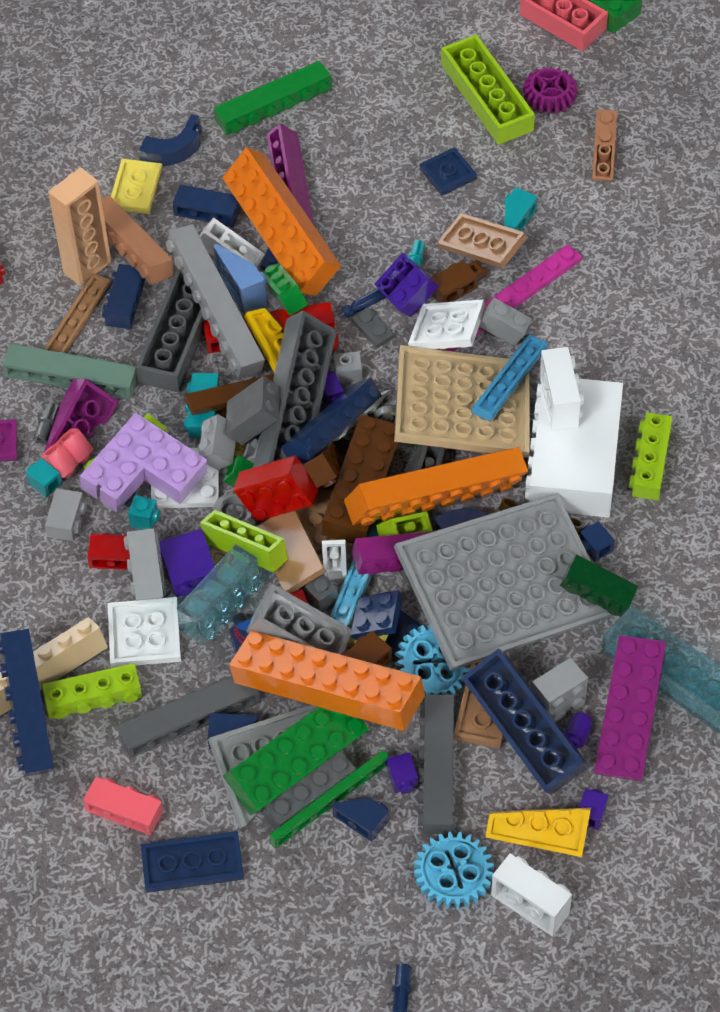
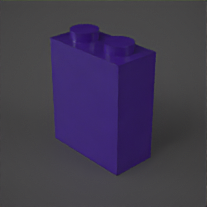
M202 529L159 541L161 557L175 597L187 596L192 592L202 589H210L215 583H219L217 571Z

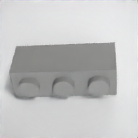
M157 527L128 531L127 536H124L125 549L129 550L130 559H127V567L129 573L133 575V582L130 583L132 596L136 597V601L165 597L166 588Z

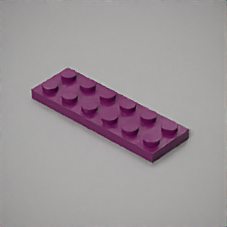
M619 635L595 764V774L643 782L667 646L665 641Z

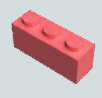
M95 777L83 800L85 811L150 836L163 813L162 801L156 796L150 794L147 796L143 795L130 786L122 787L109 778L101 779Z

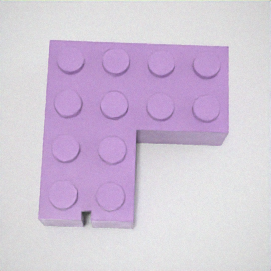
M134 413L80 475L81 489L96 499L100 496L101 502L115 512L119 511L143 481H146L181 504L207 474V459L139 414Z

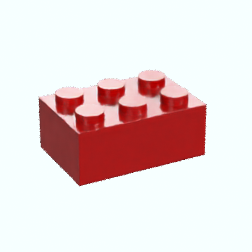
M294 455L239 472L233 492L258 522L313 506L319 487H316L305 467Z

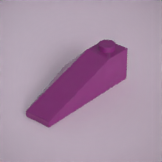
M85 378L73 379L61 402L44 452L71 428L79 429L85 438H91L95 434L93 430L98 425H105L109 421L119 401Z

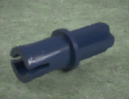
M408 964L396 965L395 985L392 986V991L394 992L392 1012H407L408 997L412 992L410 987L412 967Z

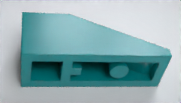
M515 187L511 194L508 193L504 200V226L521 231L537 210L538 196Z

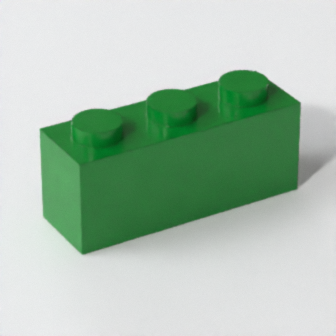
M279 263L270 265L265 269L263 273L267 279L266 285L289 316L308 305L297 283Z

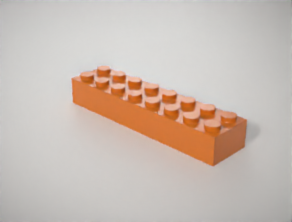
M246 147L222 179L280 265L297 283L301 292L317 296L342 265L265 154Z
M516 447L361 483L344 499L352 525L362 524V526H367L378 519L387 521L399 514L407 516L420 509L423 512L435 508L436 505L446 507L452 505L457 500L467 502L472 500L474 496L481 495V497H487L495 491L500 490L501 493L513 489L514 484L522 481V477L528 472L520 448Z
M252 630L229 664L234 683L402 731L406 730L425 696L421 676Z

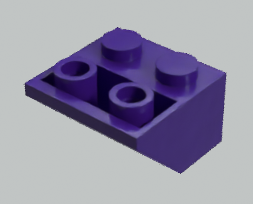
M403 252L374 284L400 312L409 317L413 316L439 287L427 272Z

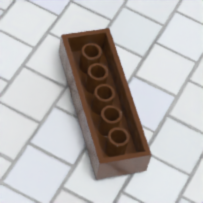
M360 414L322 520V536L345 540V542L354 544L355 538L369 537L373 523L367 526H362V524L352 525L344 499L359 484L390 476L401 442H394L395 423Z

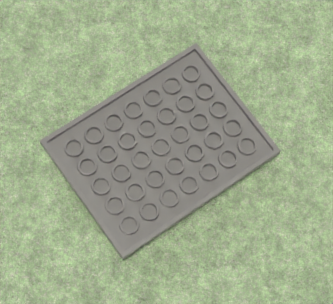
M558 493L402 541L394 546L450 671L482 661L498 648L506 653L614 616L608 613L606 609L590 604L586 599L576 594H571L560 586L566 570L576 554L589 561L591 560Z

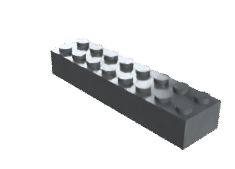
M301 311L286 320L273 382L280 386L279 420L261 432L253 468L287 458L281 446L319 414L337 330L305 311Z

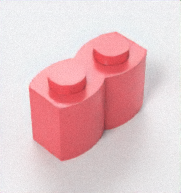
M71 428L54 445L47 449L41 458L58 470L61 478H68L74 474L75 467L79 463L82 464L91 457L90 453L94 449L79 429Z

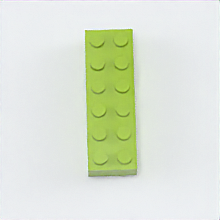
M477 34L441 48L442 67L498 145L534 131V112Z

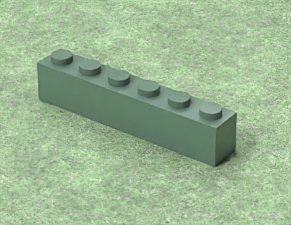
M9 344L2 364L4 376L8 378L69 388L73 379L85 378L110 396L131 399L137 381L136 366L127 363L121 364L105 359L98 360L87 356L70 355L65 352L48 351L44 348H31L21 344Z

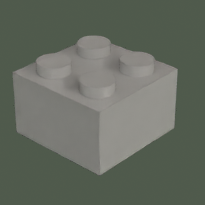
M569 658L532 681V689L558 722L564 718L569 710H576L583 706L586 700L588 677L573 659Z

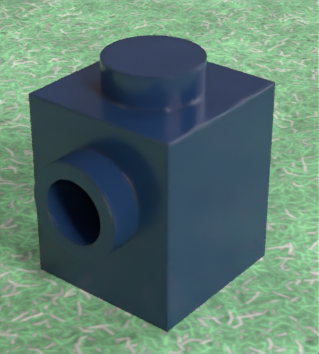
M599 521L592 525H586L580 531L579 538L594 562L614 551L615 540Z

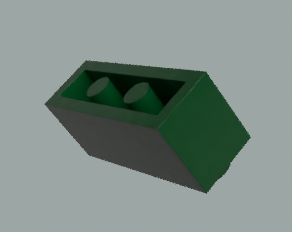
M577 554L570 562L560 583V586L565 588L567 592L576 594L586 599L590 604L598 605L606 609L608 613L621 618L629 609L638 589L637 585Z

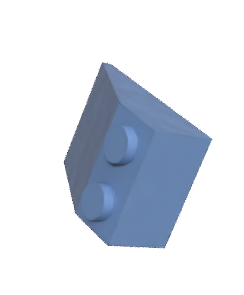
M218 244L213 245L215 267L242 313L245 315L246 312L267 306L266 297H268V292L265 287L267 279L264 273L259 272L254 264Z

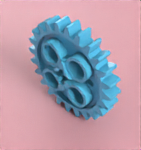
M424 625L418 627V631L413 629L410 631V635L407 634L403 637L405 642L398 644L402 651L395 653V656L399 657L400 660L396 661L394 665L401 666L399 671L419 676L418 670L422 669L426 674V679H422L425 694L454 695V689L459 690L462 688L460 682H464L461 678L464 676L462 674H466L470 670L466 667L450 671L447 663H438L435 666L433 663L413 664V661L426 662L430 659L432 662L445 661L444 656L439 651L438 642L430 625L427 626V629ZM417 646L423 648L424 656L418 654ZM441 669L447 671L448 679L442 677Z
M451 832L448 833V838H444L440 833L439 841L430 838V846L423 844V852H418V860L414 861V868H416L414 870V877L418 878L416 879V886H422L421 894L429 893V902L436 898L437 907L442 902H445L446 909H449L451 904H455L456 909L459 910L460 903H464L468 908L469 900L478 903V895L485 897V889L491 888L490 880H492V875L494 874L491 872L494 871V864L490 863L492 856L491 854L485 855L487 847L479 848V839L472 843L471 835H468L466 839H462L461 832L458 833L456 838H453ZM446 852H448L451 857V862L454 870L458 871V880L461 886L463 887L462 889L458 887L454 870L450 869V861L447 855L445 854ZM462 853L465 854L466 857L457 858L455 855ZM435 861H440L443 863V865L434 866L432 863ZM470 874L475 876L476 878H474L473 880H468L464 876ZM448 882L451 883L452 886L449 888H445L441 886V884Z

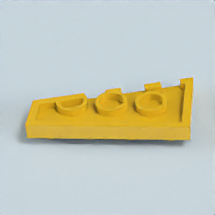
M265 308L246 312L244 318L275 373L283 338L282 327Z
M591 808L490 812L485 838L582 857Z

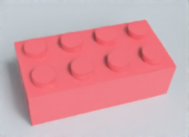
M520 0V16L581 51H584L607 29L608 12L588 0Z

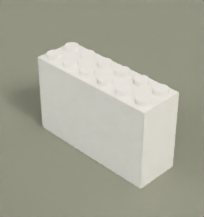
M579 379L580 386L578 391L583 393L584 405H581L583 417L579 418L578 428L555 431L551 430L542 385L538 383L528 461V475L526 478L525 501L531 502L558 493L567 513L609 518L623 383Z

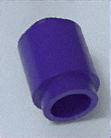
M576 712L570 717L564 731L576 748L584 747L592 729L591 717L582 712Z

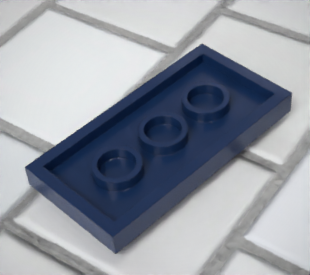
M238 831L141 844L146 893L244 880Z

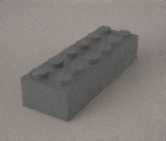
M177 268L136 365V375L139 384L178 393L204 333L203 321H208L203 318L199 303L194 301L190 286L185 284L181 269Z

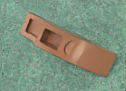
M597 109L592 170V180L613 182L616 110Z

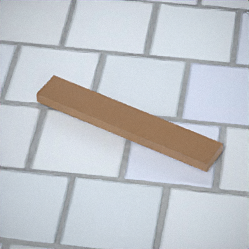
M92 273L44 349L68 353L112 284V280Z

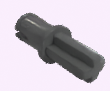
M49 403L42 418H39V426L33 437L36 443H47L59 411L58 405Z

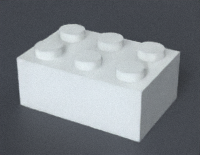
M568 347L541 350L540 381L552 431L578 428L579 418L583 417L581 405H584L583 393L578 391L580 386L578 373L574 374L573 370L575 369L574 355L570 356Z
M509 854L492 875L491 896L552 937L569 916L572 898L570 891L564 885H557L551 881L543 871H536L530 867L523 858Z

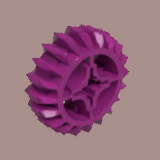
M552 65L550 69H546L543 66L542 70L536 68L534 73L530 72L529 76L526 77L523 86V97L527 101L528 106H532L533 111L539 109L540 114L547 111L548 115L551 111H554L557 115L559 110L565 112L566 108H571L572 103H575L578 91L577 83L573 75L567 73V70L561 71L560 67L553 69Z

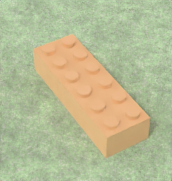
M80 167L75 172L70 173L58 185L53 186L48 191L63 273L79 286H82L89 280L92 273L97 274L109 265L111 257L99 182Z

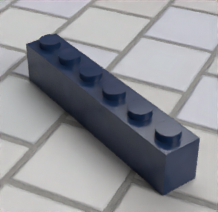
M372 377L349 387L282 445L281 448L287 458L296 455L301 463L311 460L354 422L360 414H363L380 399L382 395Z
M29 629L0 633V655L2 654L3 663L0 664L1 677H6L7 687H4L5 700L10 701L11 710H8L10 725L14 724L16 732L12 734L14 748L18 747L20 757H16L18 771L23 772V777L52 772L54 765Z

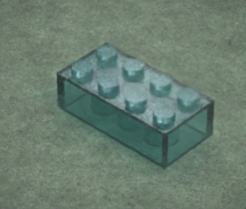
M235 544L177 607L180 631L201 645L206 640H211L220 624H225L229 620L231 612L235 608H240L245 602V597L250 592H255L259 587L258 559Z

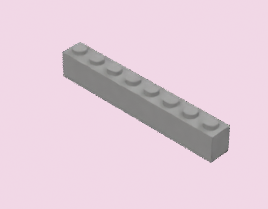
M191 224L169 231L168 240L166 241L167 249L175 257V264L178 269H181L185 284L190 286L194 301L199 303L203 318L208 320L213 337H216L219 341L220 350L223 355H226L230 370L235 372L238 379L262 372L265 359L194 225Z

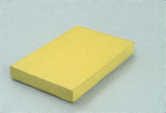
M122 159L111 197L127 212L149 214L161 174L162 163Z

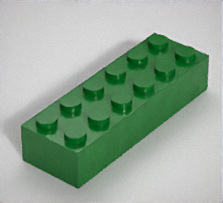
M317 707L224 774L223 778L251 816L360 737L369 728L362 719Z

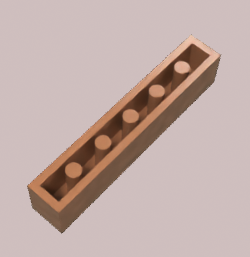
M110 195L101 198L107 238L110 245H113L120 255L124 256L130 265L135 267L140 273L141 277L145 278L151 285L173 277V259Z

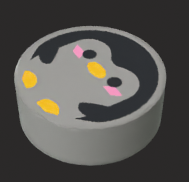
M382 406L374 413V418L392 423L395 422L396 411L392 406Z

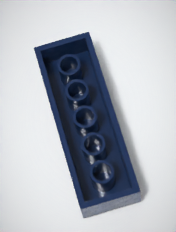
M498 648L461 677L546 793L552 795L589 766L585 758L504 651Z

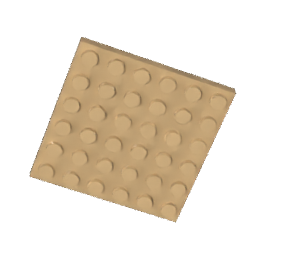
M400 345L394 442L483 453H494L519 447L523 458H528L530 452L529 373L490 422L471 413L472 407L510 359Z

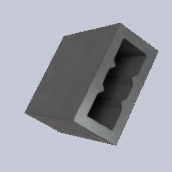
M262 376L228 400L226 435L243 445L278 421L280 386Z

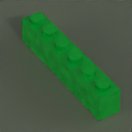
M320 61L314 62L213 107L215 121L226 136L231 133H237L249 125L257 124L260 120L273 117L278 112L291 109L298 103L309 101L318 94L328 92L332 89L331 75Z

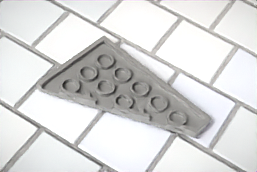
M309 705L208 739L239 828L245 827L258 812L250 816L223 778V775L309 714L317 706Z

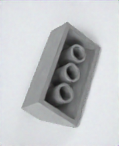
M274 584L270 586L254 612L246 631L247 633H250L251 630L336 654H341L345 651L351 634V628Z

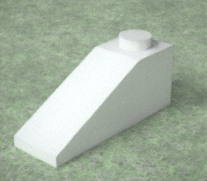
M215 218L206 225L199 236L207 252L213 256V245L218 244L254 264L257 268L265 255Z
M345 540L322 541L323 565L327 571L324 575L329 580H345L347 575Z

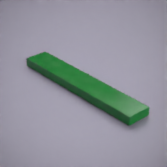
M384 750L379 752L270 834L269 843L274 849H277L332 808L334 803L340 802L387 766V758L389 757Z

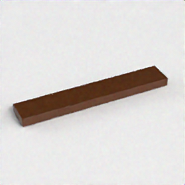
M274 374L265 375V377L273 381ZM261 377L185 394L184 401L192 416L226 408L228 400Z

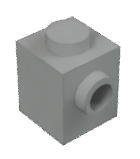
M360 352L334 354V363H330V371H335L340 383L362 381Z

